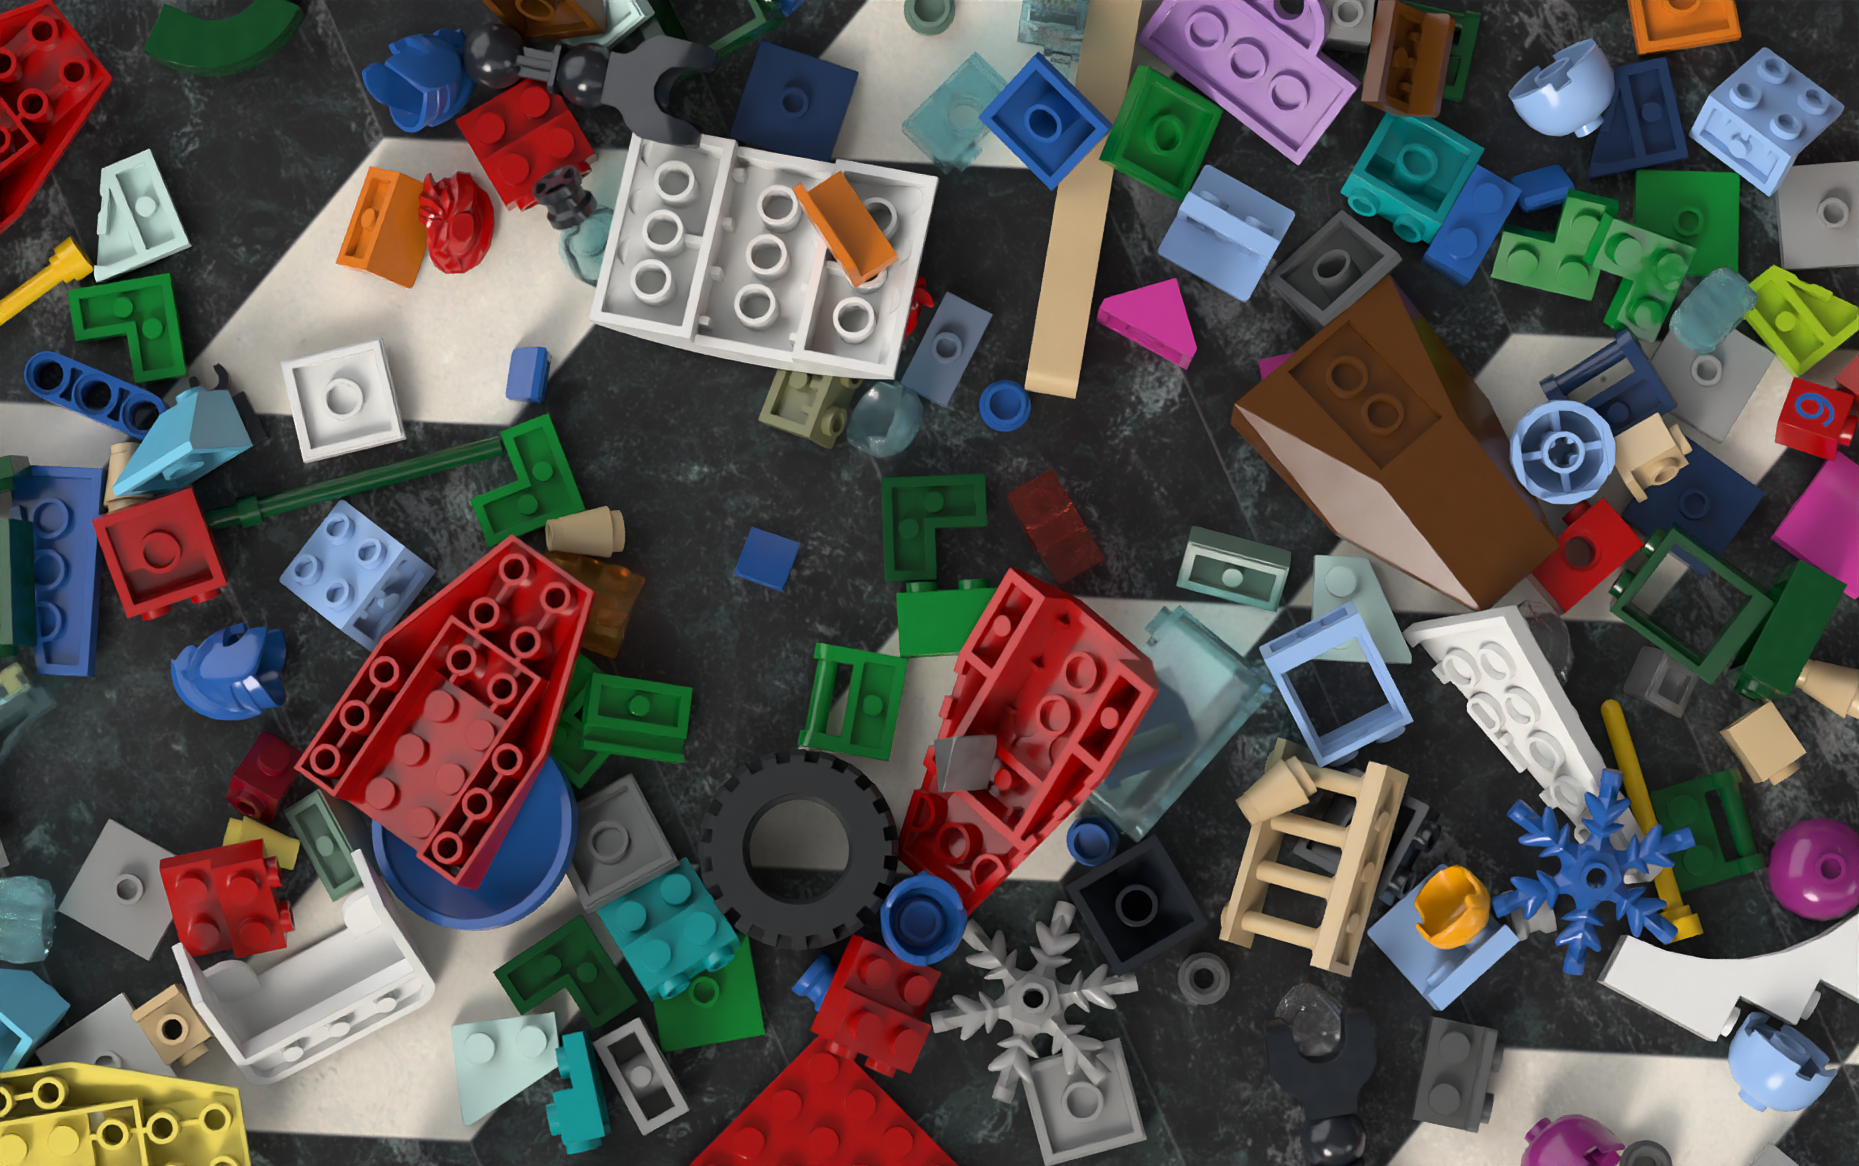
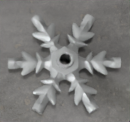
M1057 901L1050 927H1047L1042 921L1036 923V932L1041 949L1030 946V950L1038 962L1030 971H1021L1016 968L1017 949L1007 956L1005 937L1001 930H996L991 940L974 919H970L967 922L962 938L977 953L967 956L966 961L974 966L991 969L984 979H1002L1005 992L999 999L994 1001L985 993L979 991L980 1002L962 995H954L952 999L957 1005V1009L930 1013L934 1033L962 1027L960 1035L962 1040L970 1038L984 1023L987 1034L992 1031L998 1019H1005L1012 1024L1014 1029L1013 1036L997 1044L1008 1049L988 1065L989 1071L1001 1070L992 1094L993 1099L1011 1104L1019 1076L1026 1083H1032L1033 1073L1028 1055L1039 1058L1036 1049L1031 1043L1034 1036L1039 1033H1048L1053 1036L1052 1055L1062 1048L1064 1067L1068 1075L1074 1073L1078 1064L1095 1086H1098L1112 1073L1092 1052L1103 1048V1043L1095 1038L1078 1035L1085 1025H1067L1064 1019V1012L1068 1006L1075 1003L1084 1011L1090 1013L1088 1001L1107 1009H1115L1117 1005L1111 995L1139 991L1135 971H1129L1119 978L1117 975L1107 977L1109 967L1107 964H1102L1085 981L1081 970L1077 973L1071 985L1062 984L1056 979L1055 968L1072 960L1061 955L1073 947L1081 938L1079 933L1067 934L1077 909L1076 906L1070 903ZM1031 991L1040 992L1044 997L1043 1003L1037 1008L1027 1007L1024 1004V997L1027 993Z

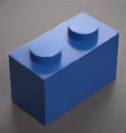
M1477 164L1443 224L1429 244L1420 263L1464 288L1472 279L1522 190Z

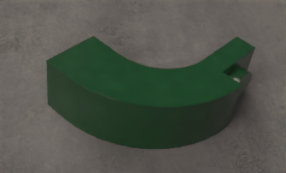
M255 0L241 13L221 20L197 18L164 4L143 51L151 60L182 73L197 76L236 74L260 65L279 52L292 39L306 15L300 6L291 3L290 0Z

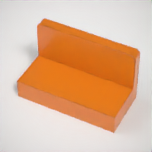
M369 166L336 264L353 271L375 275L401 287L411 289L414 286L427 249V229L418 219V207L420 206L418 197L423 191V182L401 172Z
M841 170L808 192L801 183L792 188L800 207L854 288L899 260L896 252Z

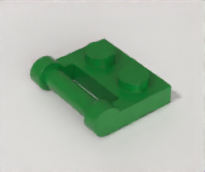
M816 643L813 658L818 659L806 728L805 730H800L797 745L889 762L908 659ZM838 663L853 666L841 737L826 734Z

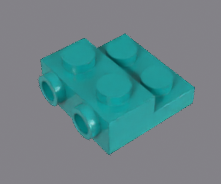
M1386 112L1340 193L1348 197L1349 206L1358 214L1368 217L1378 214L1392 222L1393 230L1400 238L1413 243L1423 240L1430 244L1485 149L1431 117H1397Z
M686 857L679 860L680 865L596 911L651 1002L661 996L664 1000L677 996L690 985V978L706 968L708 972L721 969L735 958L734 951L741 948L734 930L713 903L715 901L714 898L708 893Z
M590 1029L562 1036L564 1046L555 1048L561 1078H571L573 1087L553 1092L554 1102L546 1105V1112L552 1136L561 1134L563 1145H566L568 1155L599 1148V1146H602L601 1137L612 1132Z

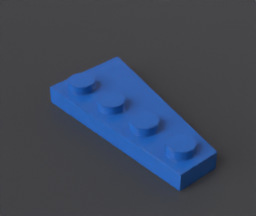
M30 465L32 477L15 480L17 489L11 491L13 507H10L12 519L33 522L37 646H34L33 649L37 673L43 675L94 677L103 551L91 521L93 517L106 513L103 503L108 470L103 468Z

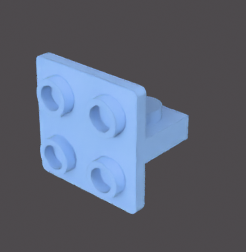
M1206 165L1191 191L1187 193L1157 253L1165 260L1242 302H1247L1294 219L1295 213L1211 165Z

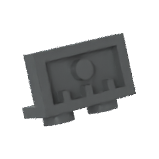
M1431 1016L1411 1119L1478 1133L1480 1123H1489L1494 1101V1094L1486 1092L1490 1071L1499 1072L1504 1052V1042L1497 1041L1498 1030Z

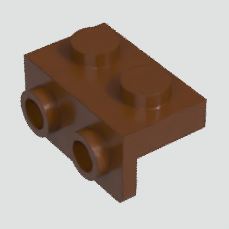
M1379 0L1376 18L1372 25V40L1367 69L1363 76L1361 102L1397 117H1438L1441 109L1456 18L1444 13H1424L1397 0Z

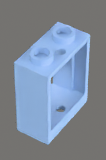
M1353 601L1259 647L1319 768L1327 764L1335 767L1347 763L1357 756V749L1375 740L1377 743L1388 742L1401 735L1405 731L1404 726L1413 722ZM1356 637L1389 703L1319 737L1286 671Z

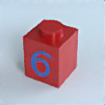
M1794 377L1777 421L1774 442L1835 461L1840 444L1850 447L1859 422L1858 416L1851 415L1854 395Z

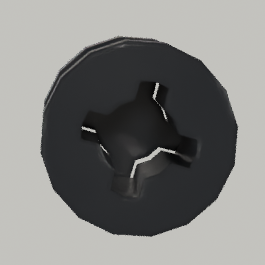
M566 165L556 168L545 174L533 186L532 194L538 204L547 207V219L553 229L563 230L576 226L588 218L596 209L597 201L591 191L585 190L581 186L583 177L576 166Z

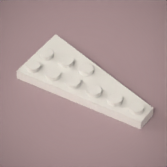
M1512 605L1411 624L1402 632L1405 640L1412 648L1418 643L1422 645L1437 663L1431 669L1443 684L1451 681L1469 700L1467 712L1519 773L1526 768L1545 789L1539 794L1540 798L1552 809L1558 806L1576 825L1574 830L1576 840L1579 843L1585 842L1591 832L1583 824L1581 818H1593L1586 805L1584 795L1586 792H1591L1595 796H1599L1602 770L1606 766L1601 754L1595 748L1582 725L1576 709L1571 705L1558 682L1551 664L1543 655L1530 631L1527 621L1521 615L1517 606ZM1619 791L1617 800L1624 799L1625 797ZM1629 807L1613 822L1625 825L1622 829L1610 835V843L1616 850H1627L1634 834H1636L1639 844L1645 838ZM1646 863L1649 874H1645L1632 867L1626 872L1624 882L1625 884L1650 882L1663 869L1660 866Z

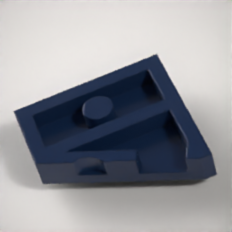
M1661 57L1615 67L1613 70L1615 90L1611 103L1602 112L1604 122L1598 128L1587 172L1589 181L1686 160L1689 155L1667 58Z

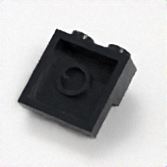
M1347 763L1339 765L1336 770L1359 777L1365 774V772ZM1325 790L1310 818L1347 827L1351 824L1357 804L1356 797ZM1405 793L1403 794L1374 894V898L1389 906L1392 905L1396 897L1404 899L1409 894L1417 876L1416 871L1411 869L1420 851L1429 853L1434 848L1441 834V825L1436 823L1440 814L1431 806ZM1303 837L1299 838L1292 851L1296 856L1332 875H1336L1342 856V851L1339 847Z

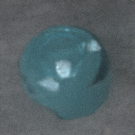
M601 204L597 205L593 213L581 223L561 230L559 237V255L567 271L574 278L595 288L614 214V209Z
M882 381L875 383L862 396L848 422L846 429L847 441L861 451L877 458L892 457L902 452L914 442L921 429L924 408L916 392L899 381L893 383L896 386Z

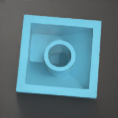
M197 386L179 394L175 398L177 405L159 415L112 487L115 496L167 493L185 487L253 446L229 391H206L204 386Z
M0 968V1071L23 1068L35 1054V1051L54 1032L71 1006L52 986L46 984L32 971Z

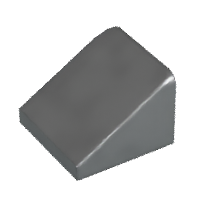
M1643 646L1627 678L1623 691L1636 699L1681 718L1699 676L1665 651L1650 646Z
M997 734L958 736L934 740L938 792L987 789L997 746Z

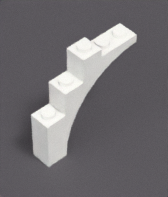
M1859 907L1815 937L1778 952L1742 959H1704L1665 951L1632 936L1621 935L1597 982L1707 1041L1716 1042L1720 1034L1726 1037L1731 1032L1741 1009L1735 1006L1738 998L1786 1024L1797 1025L1800 1018L1807 1020L1819 1001L1821 993L1815 990L1818 982L1859 1003Z

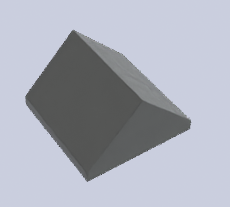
M1341 210L1266 279L1310 329L1317 334L1339 314L1352 306L1386 274H1391L1398 267L1402 258L1398 252L1345 211Z

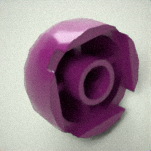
M1818 817L1796 822L1779 834L1771 850L1770 859H1768L1769 867H1766V874L1770 891L1784 909L1803 919L1825 922L1843 918L1859 907V833L1841 821Z
M1565 1115L1554 1122H1551L1546 1117L1537 1122L1526 1134L1525 1140L1529 1145L1521 1157V1166H1616L1621 1159V1156L1616 1151L1624 1150L1625 1145L1598 1120L1584 1115Z

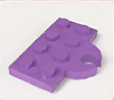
M1164 0L1136 38V41L1298 166L1304 161L1362 84L1360 80L1321 51L1329 35L1330 13L1325 0H1304L1303 12L1296 15L1286 12L1282 8L1280 0Z

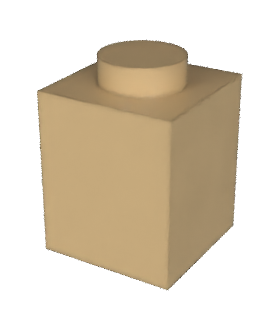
M1772 701L1759 704L1720 731V734L1754 783L1764 782L1769 779L1773 785L1778 784L1799 769L1795 760L1807 753Z

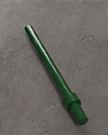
M497 435L258 497L257 493L235 498V504L204 511L203 514L208 528L212 529V531L237 524H242L243 528L264 523V517L504 455L500 437Z

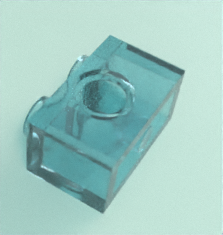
M975 51L902 123V132L945 175L955 166L962 172L982 152L983 149L978 143L991 130L980 119L973 127L960 129L951 122L949 118L950 113L958 106L967 105L974 108L980 116L1009 83Z

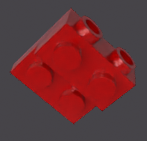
M526 79L455 120L508 211L518 207L521 212H524L538 205L537 200L532 194L533 186L550 171L561 166L573 165L577 167L584 178L592 172L590 164L598 160L562 97L547 92V82Z
M193 484L93 517L91 521L127 618L141 614L144 621L151 620L173 610L172 603L191 598L193 604L213 599L222 593L220 587L228 583L229 575L212 529L208 528Z
M263 838L160 859L159 871L178 937L192 957L233 949L235 958L287 948V932L295 931L293 911L289 900L280 901L277 887L283 886V879L277 856L268 857Z
M852 934L810 1031L829 1039L825 1049L854 1062L859 1052L868 1056L864 1064L865 1066L893 1078L897 1069L911 1074L932 1027L920 1020L941 972L928 966H917L907 963L898 958L891 950Z

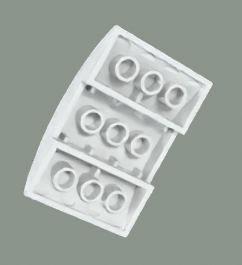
M633 133L589 321L661 344L749 364L839 377L895 379L939 178L842 159H836L834 164L738 146L736 140L702 134L700 147L693 149L654 142L637 137ZM841 170L896 252L899 260L854 288L800 207L792 190L799 183L808 192Z

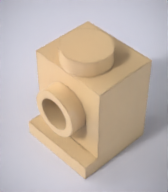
M1658 412L1614 437L1616 443L1615 466L1626 486L1639 503L1648 498L1644 489L1651 485L1664 484L1673 479L1679 469L1689 464L1685 455L1693 451L1679 425L1675 424L1668 428Z
M173 984L130 1013L166 1066L179 1062L182 1068H185L210 1051L205 1043L215 1037V1035L193 1006L191 998L182 984ZM171 1019L178 1020L183 1028L181 1036L176 1040L170 1039L165 1033V1026Z

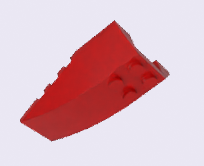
M1009 568L961 649L953 670L958 673L952 695H945L939 717L943 718V722L937 739L997 734V746L987 789L938 792L934 745H929L923 761V765L927 770L921 788L914 789L898 837L899 860L916 876L922 870H926L929 875L947 881L957 891L962 905L967 911V917L1108 777L1160 691L1153 661L1082 600L1017 568Z

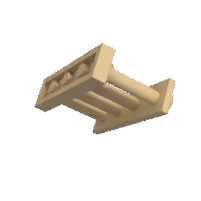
M1278 737L1274 750L1266 760L1265 773L1280 758L1285 762L1291 757L1296 756L1316 787L1356 797L1357 804L1351 824L1347 827H1342L1290 813V810L1252 826L1231 899L1225 904L1221 914L1222 930L1219 939L1251 949L1256 933L1309 948L1313 954L1310 965L1351 977L1409 775L1389 766L1371 761L1368 763L1366 773L1361 777L1325 767L1319 768L1317 765L1305 762L1309 751L1308 748ZM1284 833L1341 848L1342 856L1336 875L1329 878L1276 863ZM1272 883L1326 898L1328 904L1321 926L1316 929L1261 913L1269 884Z

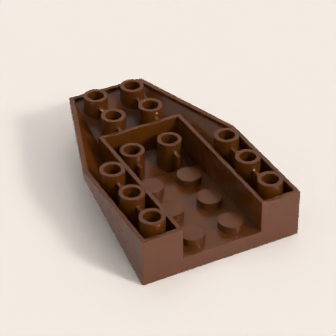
M1389 273L1234 404L1230 424L1336 536L1474 612L1491 609L1560 547L1536 496L1530 494L1515 475L1509 460L1510 442L1490 400Z

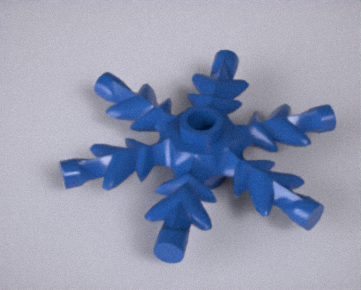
M1603 768L1598 797L1591 792H1586L1584 795L1586 805L1593 819L1581 818L1583 824L1591 832L1589 838L1583 843L1578 844L1569 841L1568 823L1559 832L1555 813L1550 806L1544 809L1541 818L1526 803L1519 799L1507 812L1509 818L1529 832L1521 836L1519 842L1528 846L1546 847L1539 857L1558 855L1562 867L1554 877L1541 870H1536L1539 881L1525 877H1512L1510 881L1518 890L1492 897L1491 903L1497 918L1524 907L1523 917L1529 920L1536 914L1545 900L1549 909L1552 910L1559 894L1571 895L1576 902V908L1565 914L1561 919L1572 921V923L1559 934L1555 944L1557 946L1569 944L1562 971L1572 975H1583L1587 947L1596 952L1601 950V943L1593 925L1604 926V922L1595 912L1597 905L1602 901L1608 900L1616 903L1617 921L1625 913L1627 914L1631 932L1635 937H1640L1644 926L1666 945L1678 933V928L1656 912L1666 907L1667 902L1657 898L1640 897L1647 887L1628 889L1624 882V876L1632 867L1645 874H1649L1646 863L1660 867H1674L1675 862L1668 854L1696 846L1689 826L1662 837V825L1657 824L1648 832L1640 844L1636 834H1634L1627 850H1616L1610 843V835L1625 826L1624 824L1613 822L1631 803L1629 798L1617 800L1623 772L1615 769ZM1594 868L1603 869L1601 875L1596 879L1586 880L1590 870Z

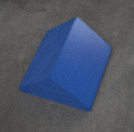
M1037 52L978 117L1051 191L1109 134L1114 126L1040 52Z

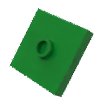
M1138 65L1099 160L1172 201L1182 203L1187 193L1191 190L1224 109L1149 66Z
M1636 170L1634 172L1633 223L1683 240L1697 248L1685 276L1735 278L1738 276L1740 174L1736 172Z
M742 932L735 933L741 948L734 951L735 958L726 966L714 972H708L706 968L690 978V985L677 996L664 1000L661 996L653 1001L662 1053L766 1034L748 935Z

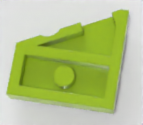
M1772 265L1730 299L1769 349L1776 354L1777 359L1793 378H1799L1859 330V307L1834 296L1833 292L1823 287L1803 282L1795 274L1775 265Z

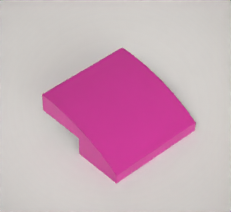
M1838 451L1835 461L1826 459L1805 492L1795 501L1771 539L1799 560L1846 583L1847 586L1844 593L1854 600L1859 597V465Z

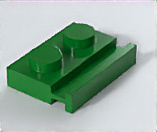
M595 672L587 674L581 720L583 729L578 749L676 764L683 763L684 740L687 739L693 688Z

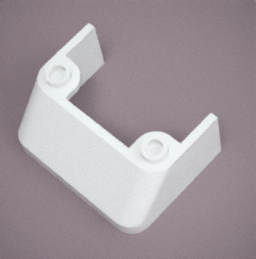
M361 849L352 852L351 856L364 887L351 894L345 900L341 909L342 917L348 928L256 976L247 963L239 960L222 961L202 972L181 942L172 946L193 1006L246 1079L253 1084L270 1085L283 1080L422 1007L432 998L435 992V984L430 971L390 893Z

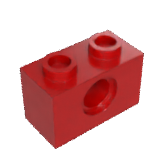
M1604 497L1593 505L1584 499L1561 518L1567 527L1556 536L1560 546L1559 549L1526 577L1559 616L1568 612L1644 545ZM1579 539L1589 547L1590 560L1586 566L1577 567L1567 560L1565 547L1569 540Z

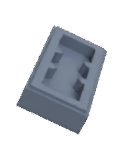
M946 292L900 385L947 408L993 314Z

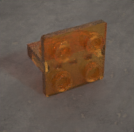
M547 547L543 553L544 557L597 593L581 647L616 659L623 643L632 609L643 589L645 578L633 574L625 567L619 565H609L582 554L560 552L559 550L549 551Z

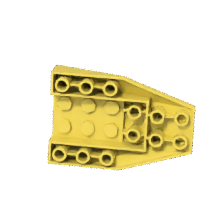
M77 1061L0 1071V1166H252L239 1087ZM90 1112L103 1113L105 1121L100 1124L97 1132H91Z

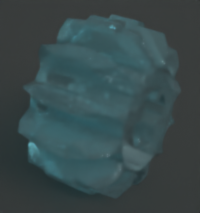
M1727 266L1718 268L1707 278H1704L1693 289L1691 294L1681 302L1682 304L1670 319L1669 328L1688 349L1692 348L1699 356L1709 354L1722 344L1745 320L1746 316L1756 305L1758 294L1749 287L1750 283L1739 273L1736 275Z
M26 875L0 879V960L9 961L12 964H26L44 961L49 954V948L53 944V932L56 929L55 915L57 912L54 905L56 895L52 890L49 880Z

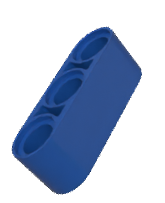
M39 352L32 356L25 366L24 379L30 391L42 399L140 441L144 440L150 429L143 431L137 428L135 416L139 408L148 404L156 405L159 415L170 409L168 403L155 394L56 352ZM49 365H60L64 374L61 384L55 389L44 390L40 382L41 373ZM100 384L108 385L111 389V400L108 405L100 410H91L87 400L91 389Z

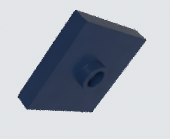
M761 40L728 138L762 151L830 163L859 77V72Z
M1685 435L1693 451L1685 455L1689 464L1679 469L1677 475L1670 481L1661 485H1651L1644 489L1648 497L1646 500L1639 503L1633 496L1620 514V517L1646 538L1650 536L1657 526L1666 531L1672 521H1675L1722 555L1763 498L1765 492ZM1677 544L1669 551L1671 556L1702 578L1706 577L1711 570Z

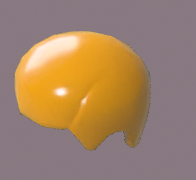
M1458 864L1443 868L1425 883L1416 896L1414 906L1422 918V924L1418 922L1415 924V927L1424 939L1435 948L1451 950L1468 944L1488 923L1491 905L1490 894L1484 884L1468 869Z

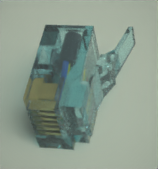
M1023 0L1017 42L1044 46L1043 56L1051 57L1050 63L1068 80L1071 61L1079 62L1089 0Z
M17 662L0 672V732L25 716H29L3 741L0 763L19 744L26 730L37 719L59 706L47 687L40 686L29 667Z

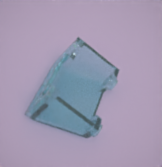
M1181 605L1173 612L1164 606L1144 628L1152 636L1140 650L1153 661L1160 691L1108 777L1085 799L1097 812L1113 823L1133 844L1138 843L1277 686L1260 669Z

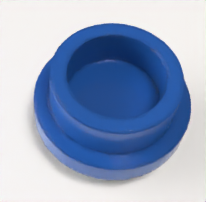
M999 380L990 384L983 391L979 402V411L983 421L990 428L1000 432H1010L1020 428L1027 421L1031 410V401L1027 391L1020 384L1011 380Z
M1086 814L1072 823L1067 832L1066 842L1068 850L1075 860L1087 866H1100L1115 855L1119 846V835L1114 824L1106 817L1098 814Z

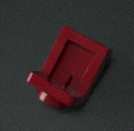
M263 730L233 774L226 800L243 816L259 819L266 824H271L277 816L281 801L300 775V772L294 767L304 752Z

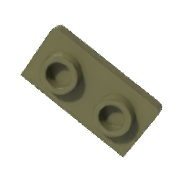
M778 369L758 421L809 439L822 447L832 449L836 438L843 432L846 426L847 410L855 389L861 385L864 378L839 377Z

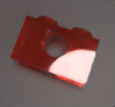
M1053 469L1007 494L1006 501L1058 589L1103 564L1105 558Z

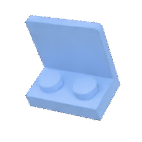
M1763 47L1709 94L1688 136L1770 197L1781 187L1798 154L1841 115L1844 105L1788 64L1783 58L1776 55L1770 49Z
M340 500L280 576L279 580L337 628L372 652L380 639L398 622L435 574L436 570L345 500Z
M1444 864L1438 865L1404 899L1396 903L1367 930V935L1428 1003L1435 1010L1439 1011L1445 1009L1519 941L1518 937L1506 924H1499L1490 913L1486 926L1468 944L1448 950L1435 948L1424 939L1415 927V924L1418 922L1422 924V918L1415 908L1414 902L1425 883L1441 869L1447 868Z

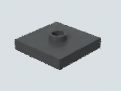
M632 773L576 802L578 812L577 843L566 875L588 915L680 865Z

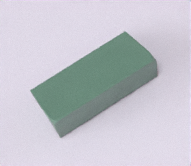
M1192 526L1176 586L1277 612L1290 568L1292 553L1285 549Z
M319 788L284 810L286 817L333 902L364 886L351 856L352 852L361 849L378 877L382 876L374 853L372 837L352 803L333 797L324 789Z

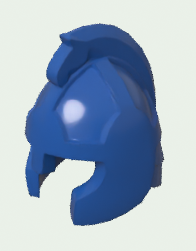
M443 28L434 32L433 35L416 34L401 38L388 45L393 56L387 59L384 65L372 63L363 69L362 77L367 90L379 103L389 106L395 125L403 131L417 132L425 126L434 127L444 123L457 114L468 101L475 82L467 75L462 64V48L467 39L462 29L454 31Z
M240 623L211 634L199 647L195 645L187 646L177 659H171V676L178 696L186 705L198 713L218 720L248 719L261 715L267 708L282 706L286 700V691L278 676L284 668L287 645L285 634L282 629L268 630L267 627L247 629L246 623Z
M922 870L917 876L909 877L897 884L886 897L880 910L881 931L889 949L901 960L917 966H927L944 959L946 956H951L962 940L968 921L967 911L963 907L957 891L947 881L929 875L926 870Z

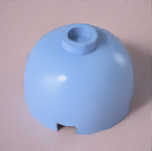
M1593 39L1577 42L1554 54L1553 57L1556 62L1544 70L1536 66L1510 90L1508 96L1514 103L1515 110L1529 127L1550 136L1560 137L1574 132L1579 138L1593 132L1604 122L1600 114L1611 103L1615 90L1614 73L1607 56Z
M1550 400L1533 407L1518 421L1510 439L1509 460L1518 481L1530 494L1551 504H1574L1592 497L1606 481L1608 474H1611L1615 465L1616 443L1609 424L1594 409L1574 400Z
M1751 1012L1736 1032L1729 1047L1728 1063L1733 1079L1741 1087L1738 1093L1740 1098L1746 1104L1761 1112H1764L1767 1107L1779 1112H1794L1810 1106L1837 1074L1836 1068L1826 1070L1824 1067L1830 1060L1828 1056L1810 1039L1793 1027L1783 1023L1781 1032L1765 1024L1770 1017L1769 1015L1761 1012Z

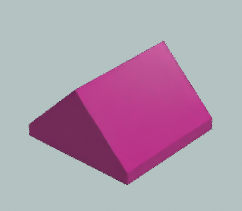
M1176 278L1105 298L1099 308L1096 318L1097 322L1187 370L1195 355L1197 346Z

